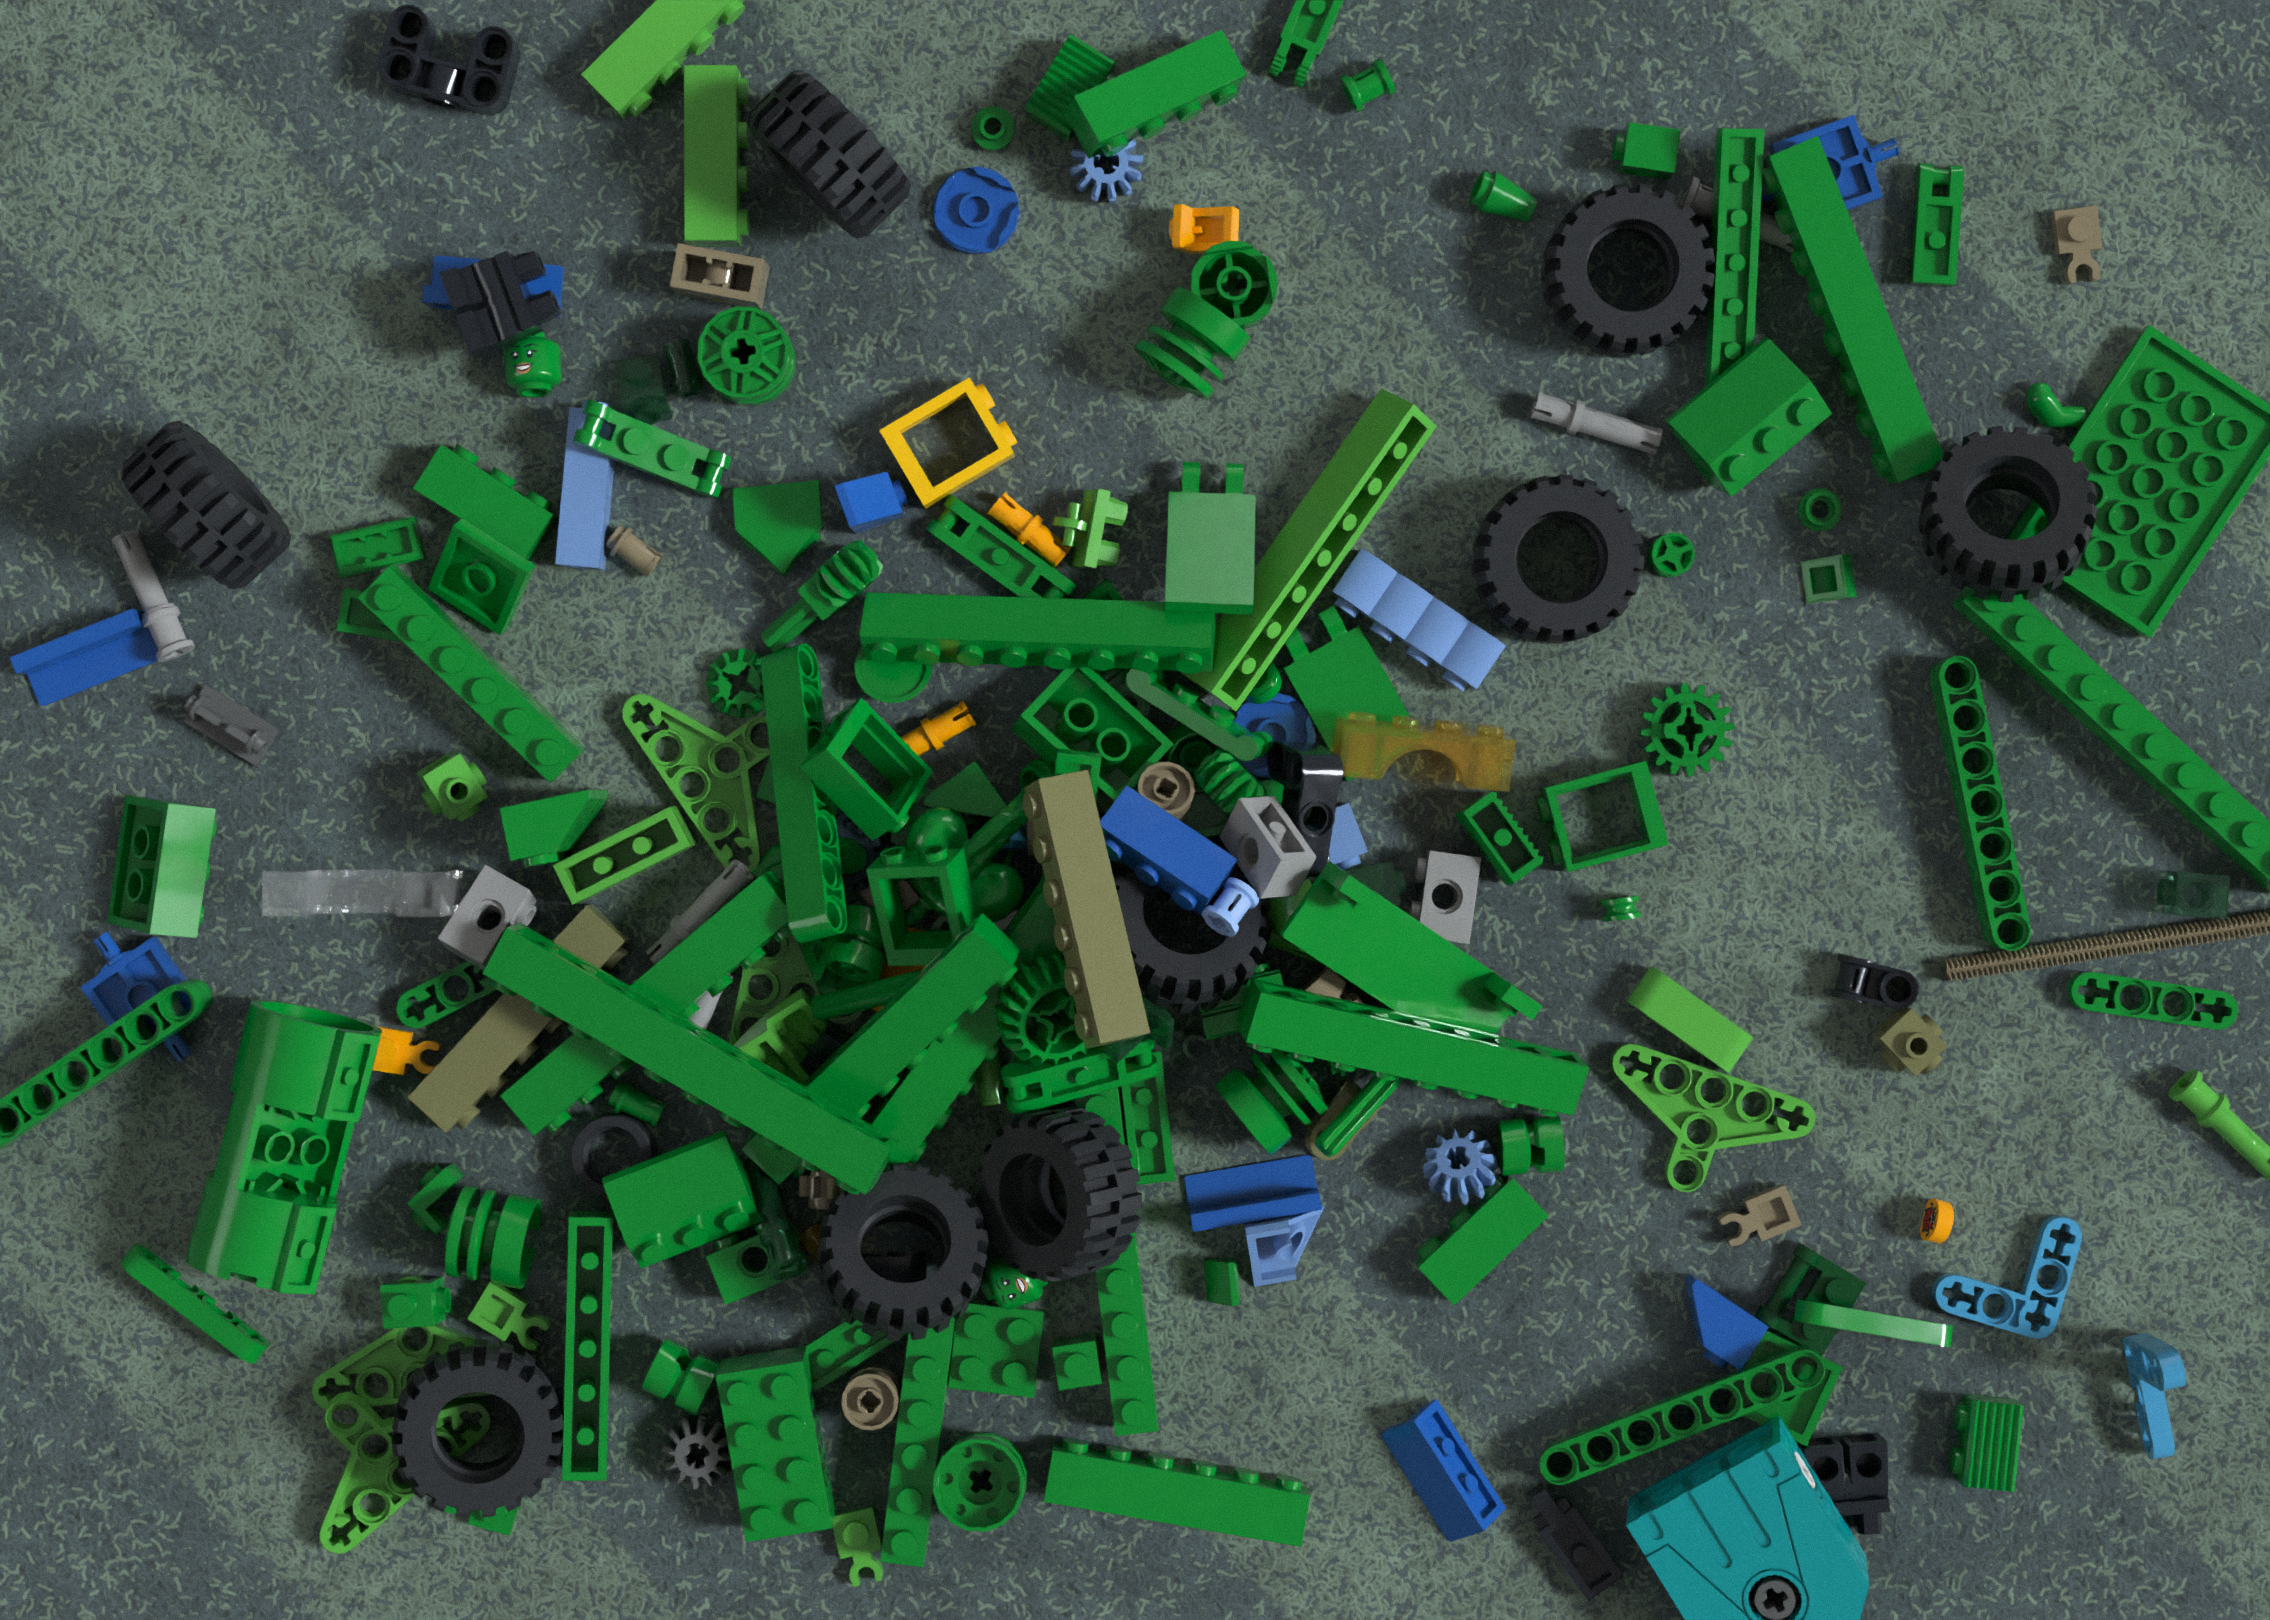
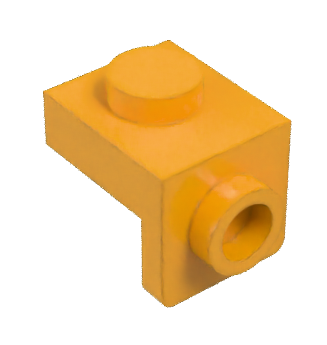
M1184 204L1174 205L1173 217L1169 222V236L1173 248L1188 254H1204L1211 246L1225 241H1238L1239 209L1233 206L1191 208Z

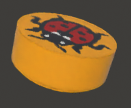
M1935 1198L1927 1202L1920 1227V1235L1924 1241L1936 1244L1946 1241L1954 1221V1210L1950 1202Z

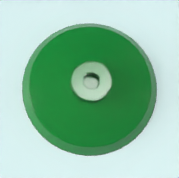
M861 646L855 658L854 673L861 689L873 699L885 703H900L912 699L925 688L931 677L932 665L910 661L879 663L874 660H865Z

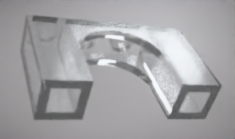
M283 869L262 871V916H312L339 913H394L396 917H442L453 915L462 901L463 870Z

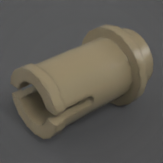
M619 525L605 545L611 550L610 555L615 557L617 554L644 573L646 577H649L664 555L658 553L633 535L634 529L631 527L625 529Z

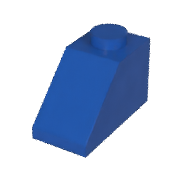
M888 472L843 482L834 486L849 527L856 534L905 516L902 506L908 504L909 501L900 479L892 481Z
M1689 1274L1685 1284L1697 1341L1707 1348L1703 1356L1724 1370L1728 1364H1731L1741 1371L1769 1327L1719 1292Z

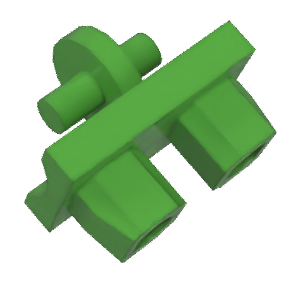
M1099 488L1096 490L1084 489L1082 504L1070 502L1067 518L1054 517L1053 526L1065 529L1062 545L1073 547L1070 566L1096 568L1097 566L1117 565L1120 552L1119 543L1102 540L1104 524L1123 526L1126 520L1128 504L1110 497L1111 491Z

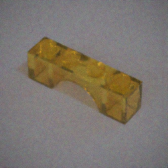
M1350 712L1349 718L1337 717L1333 752L1337 753L1342 760L1343 776L1381 780L1388 767L1400 756L1414 750L1429 749L1443 753L1449 758L1454 767L1457 780L1466 788L1509 792L1516 740L1507 733H1503L1504 727L1478 724L1477 730L1461 729V723L1450 720H1436L1435 726L1418 725L1419 719L1408 716H1393L1392 722L1376 721L1375 714L1366 712Z

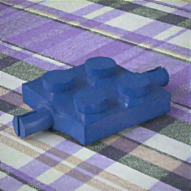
M1854 115L1781 140L1769 146L1771 155L1818 136L1848 211L1883 197L1876 178V163L1899 156V147L1892 148L1897 144L1894 138L1870 146L1861 135ZM1767 193L1761 195V205L1773 200V195H1768Z
M106 932L93 940L92 943L95 944L107 963L97 976L80 988L106 1025L110 1026L163 989L187 979L157 937H151L134 950L121 952L110 936V933ZM181 991V1005L190 1011V997ZM146 1015L145 1025L150 1032L155 1034L156 1023L151 1016ZM178 1032L162 1042L166 1045L177 1063L193 1054V1051L189 1049Z

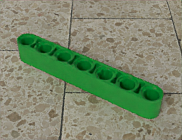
M802 643L766 654L761 661V673L788 922L794 938L800 943H807L843 933L847 927V911L834 802L799 768L826 728L818 660L812 648Z
M1964 656L1945 657L1938 660L1932 666L1930 685L1981 931L1984 940L1991 947L2006 951H2016L2028 943L2031 936V926L1978 670L1975 664ZM1950 664L1957 666L1961 672L1960 684L1955 688L1949 686L1945 680V671ZM1959 707L1965 708L1970 715V723L1965 730H1960L1954 723L1953 716ZM1969 749L1974 750L1979 758L1978 767L1972 773L1968 772L1962 764L1963 755ZM1979 791L1986 796L1988 801L1986 811L1981 815H1977L1971 807V800ZM1990 834L1996 841V850L1992 856L1987 858L1980 850V842L1985 835ZM1995 877H2000L2005 884V891L2001 898L1994 900L1989 893V885ZM2009 919L2013 924L2014 933L2008 941L2002 942L1998 936V927L2003 920Z
M189 978L163 989L1 1098L0 1151L204 1015L210 1009L213 1002L210 987L204 981ZM181 991L190 997V1011L181 1005ZM146 1015L151 1016L156 1023L155 1034L150 1032L145 1025ZM112 1038L121 1046L120 1057L111 1049ZM77 1062L85 1067L87 1071L86 1080L78 1075L76 1070ZM43 1085L51 1091L52 1102H48L42 1094ZM8 1109H12L16 1113L18 1118L17 1125L10 1121Z
M1800 1346L1746 1366L1741 1371H1733L1554 1441L1546 1446L1542 1452L1539 1464L1540 1471L1544 1478L1552 1484L1564 1485L1811 1390L1824 1379V1362L1819 1354L1810 1347ZM1807 1356L1815 1360L1817 1367L1812 1377L1800 1379L1793 1375L1792 1365L1799 1357ZM1766 1372L1775 1378V1388L1767 1395H1759L1751 1389V1380L1758 1373ZM1720 1388L1730 1390L1735 1396L1734 1404L1725 1411L1716 1410L1709 1402L1711 1394ZM1679 1404L1689 1406L1694 1412L1692 1422L1683 1427L1673 1424L1669 1419V1412L1672 1407ZM1638 1420L1648 1422L1653 1428L1652 1437L1646 1442L1634 1441L1628 1434V1428L1631 1423ZM1596 1436H1603L1610 1440L1613 1450L1607 1457L1598 1458L1589 1452L1588 1442ZM1554 1452H1563L1572 1460V1467L1566 1473H1555L1548 1466V1457Z

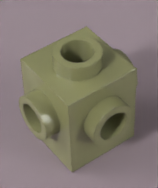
M1909 1007L1897 1009L1870 1035L1885 1050L1880 1055L1881 1058L1897 1074H1900L1902 1071L1913 1076H1917L1919 1073L1922 1075L1929 1073L1941 1062L1942 1057L1940 1053L1948 1047L1939 1038L1943 1031L1937 1023L1927 1014L1920 1017ZM1914 1039V1045L1912 1048H1910V1044Z

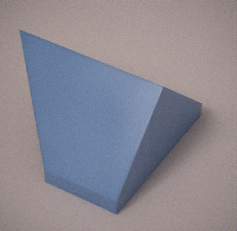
M1325 1206L1322 1207V1210L1243 1223L1254 1287L1297 1279L1295 1267Z

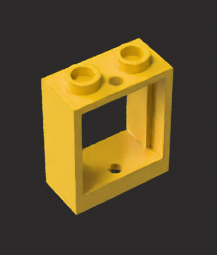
M970 377L879 430L925 509L1015 457L1011 447L1018 443L1005 420L997 424L989 409L996 405L984 384L981 383L975 387ZM968 396L998 449L933 487L902 433L963 397Z

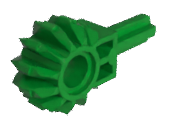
M862 540L850 542L835 553L807 582L796 590L802 597L762 632L761 638L764 644L773 652L782 650L818 617L822 621L832 617L879 577L883 565L877 559L878 555L871 547H867Z

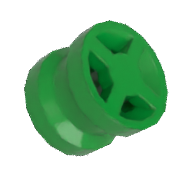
M1675 532L1664 534L1655 539L1647 552L1648 565L1652 571L1659 576L1667 578L1681 575L1689 570L1695 557L1694 546L1689 538Z

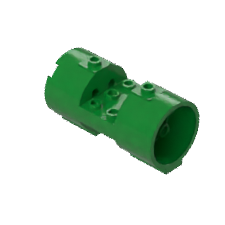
M272 1000L250 1001L229 1084L230 1091L235 1093L216 1169L210 1170L206 1174L185 1261L190 1266L224 1280H229L231 1276L239 1280L256 1283L255 1287L272 1289L278 1293L315 1295L339 1204L336 1194L355 1122H359L382 1035L380 1028L356 1018L304 1005Z

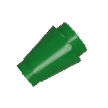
M1483 170L1474 183L1469 203L1476 205L1479 212L1528 222L1535 210L1537 198L1530 196L1529 193L1497 171L1489 173Z

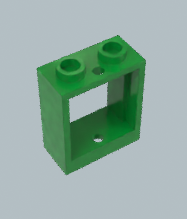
M862 697L834 715L799 766L872 841L886 832L893 835L905 826L910 819V816L907 814L908 810L926 794L927 790L923 786L933 772ZM850 744L894 786L885 802L841 758Z
M1637 761L1540 788L1542 797L1536 799L1537 810L1543 824L1549 822L1554 838L1547 841L1549 854L1553 865L1561 864L1563 872L1575 871L1669 845L1647 761ZM1626 777L1643 838L1573 857L1557 795Z
M936 844L927 846L922 850L906 851V848L903 846L890 847L883 850L880 856L866 869L889 966L927 965L979 916L964 848L946 849L945 845ZM939 877L950 930L908 932L896 878Z

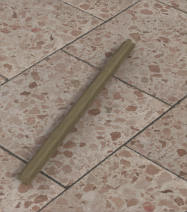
M2270 910L2268 913L2264 911L2263 914L2258 912V915L2255 912L2253 915L2248 913L2247 917L2243 914L2242 917L2237 915L2236 918L2232 916L2231 919L2227 916L2226 920L2224 917L2221 920L2216 918L2215 921L2211 919L2210 922L2208 920H2205V922L2200 920L2199 924L2195 921L2194 924L2189 922L2188 925L2184 923L2183 926L2180 923L2178 927L2176 924L2173 927L2168 925L2167 928L2163 926L2162 929L2157 927L2156 930L2153 927L2151 931L2147 928L2146 931L2144 929L2140 932L2136 930L2135 933L2131 931L2130 934L2128 931L2125 934L2120 932L2119 936L2115 933L2114 936L2109 934L2108 937L2104 935L2103 938L2100 935L2098 938L2096 936L2092 939L2088 937L2087 940L2083 938L2082 941L2080 938L2076 941L2073 939L2071 943L2067 940L2066 943L2064 941L2060 944L2056 942L2055 945L2054 943L2050 945L2046 943L2044 946L2040 944L2039 947L2037 945L2034 947L2029 946L2028 948L2024 947L2023 950L2022 948L2007 952L2005 950L2000 952L1999 950L1996 953L1993 951L1991 955L1987 952L1986 954H1980V956L1976 954L1975 957L1972 954L1970 957L1968 955L1964 958L1960 956L1959 959L1957 957L1954 959L1949 958L1948 960L1945 958L1943 962L1944 980L1946 981V978H1948L1952 982L1954 977V981H1958L1957 977H1959V980L1963 981V976L1968 980V975L1974 979L1973 974L1979 978V974L1984 977V973L1990 977L1989 972L1995 976V971L2000 975V970L2004 974H2006L2005 970H2007V973L2009 972L2010 974L2011 969L2016 973V968L2022 972L2021 967L2027 971V966L2030 970H2033L2032 966L2037 970V965L2041 969H2043V964L2049 968L2048 963L2054 967V962L2057 966H2059V962L2061 965H2065L2064 961L2070 965L2069 960L2075 964V959L2081 963V958L2084 962H2086V958L2087 961H2091V957L2097 961L2096 956L2102 960V955L2103 958L2107 959V954L2110 958H2113L2112 954L2117 958L2118 953L2119 956L2123 957V952L2124 955L2129 956L2128 951L2134 955V950L2135 954H2139V950L2144 954L2145 950L2150 953V948L2151 951L2155 952V947L2159 951H2161V947L2162 950H2166V946L2167 949L2171 950L2172 948L2177 949V945L2182 948V943L2183 946L2188 947V945L2193 946V943L2198 946V941L2202 945L2204 943L2209 944V941L2214 943V939L2215 942H2225V939L2230 941V936L2234 940L2237 938L2241 939V937L2246 938V934L2247 937L2252 938V936L2257 937V934L2262 936V931L2263 935L2270 934Z

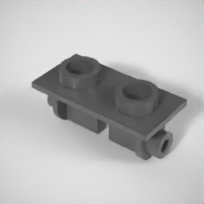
M207 684L204 685L198 697L192 695L184 706V710L188 713L183 722L258 767L280 731L277 727Z

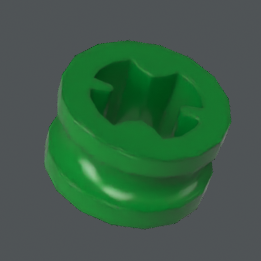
M1639 895L1601 899L1600 905L1606 909L1605 915L1602 916V921H1620L1642 917L1641 911H1638L1635 907L1636 902L1639 901Z

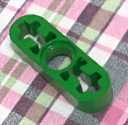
M466 961L405 992L397 1002L396 1011L398 1018L404 1025L410 1028L425 1027L497 991L492 985L494 980L487 977L479 983L484 987V990L478 992L476 979L467 968L473 965L475 974L482 972L483 969ZM452 976L462 977L468 984V994L462 1001H454L446 994L445 985ZM434 985L436 996L446 1009L440 1012L439 1004L437 1003L423 1011L425 1016L423 1020L418 1015L410 1016L407 1009L412 1006L411 998L415 996L417 1001H423L434 996L429 991V987Z

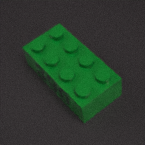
M807 1346L721 1359L715 1376L745 1541L751 1542L832 1529L836 1510Z

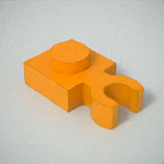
M377 1026L382 1030V1035L373 1066L374 1071L406 1075L408 1064H413L417 1071L423 1074H430L436 1067L434 1065H427L423 1061V1053L427 1049L439 1051L442 1048V1044L437 1041L428 1040L418 1045L411 1044L413 1032Z

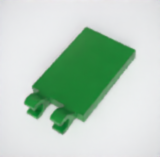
M1183 461L1182 492L1169 491L1164 611L1253 615L1256 495L1243 494L1244 464L1226 463L1225 494L1199 493L1200 462Z
M1333 605L1317 614L1331 641L1309 653L1299 631L1295 628L1284 643L1293 663L1283 668L1312 718L1325 745L1329 750L1340 756L1343 764V776L1348 782L1423 738L1361 628L1357 626L1347 632L1341 617Z

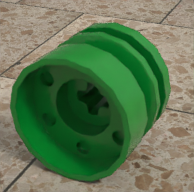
M1176 286L1160 309V313L1172 325L1171 329L1167 331L1162 327L1149 324L1146 332L1159 346L1157 347L1140 338L1134 346V351L1164 381L1182 392L1193 394L1208 401L1214 389L1201 378V375L1220 383L1224 375L1212 362L1213 358L1216 356L1222 360L1234 363L1249 342L1250 336L1238 324L1194 293Z
M736 306L719 312L706 324L698 340L697 359L703 376L725 399L740 406H760L776 400L788 389L795 374L796 353L790 337L770 314L755 307ZM745 344L752 351H755V354L748 357L749 363L743 364L739 358L735 357V354L741 353L742 345Z
M1273 1049L1272 1053H1270L1275 1060L1268 1066L1255 1051L1250 1054L1251 1061L1258 1072L1252 1079L1241 1069L1234 1067L1214 1084L1239 1119L1270 1155H1273L1293 1139L1292 1133L1285 1122L1288 1116L1292 1114L1306 1127L1312 1123L1301 1109L1304 1103L1308 1101L1320 1116L1329 1109L1324 1103L1319 1085L1300 1061L1291 1057L1288 1054L1289 1052Z
M464 1186L447 1226L445 1238L446 1275L458 1278L462 1275L467 1265L468 1280L475 1281L479 1279L486 1263H490V1279L492 1284L522 1289L532 1268L536 1250L534 1247L524 1246V1241L528 1228L535 1230L540 1228L542 1218L541 1199L510 1194L502 1211H498V1199L495 1190H486L480 1201L479 1187Z
M975 1432L961 1437L946 1450L934 1472L933 1494L938 1509L950 1523L966 1531L986 1532L1000 1527L1015 1515L1027 1490L1028 1469L1023 1455L1010 1440L996 1433ZM984 1469L991 1472L989 1481L993 1486L990 1488L987 1485H983L980 1489L976 1488L973 1485L976 1478L971 1472L974 1470L977 1473H981Z

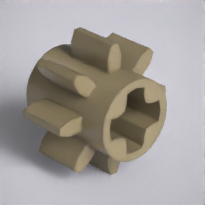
M810 1170V1174L799 1175L798 1196L809 1197L808 1208L828 1210L836 1194H844V1190L835 1183V1177L823 1170L820 1172Z

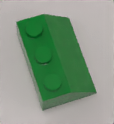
M1765 337L1668 417L1665 422L1709 485L1732 497L1828 418L1832 412L1811 380L1769 338Z
M1087 667L1065 668L1023 712L1011 729L1040 757L1049 761L1054 769L1057 749L1101 753L1096 805L1097 809L1104 815L1124 788L1129 786L1133 789L1138 784L1141 774L1149 766L1156 764L1174 744L1092 668Z
M583 790L499 808L510 861L523 860L524 866L530 867L551 864L566 859L565 852L575 850L605 806L609 799L608 790Z
M125 794L107 923L147 934L197 938L198 928L204 917L202 905L204 887L210 875V864L208 862L210 845L216 833L215 808Z
M725 1130L602 1178L604 1189L623 1239L641 1269L763 1221L754 1182Z

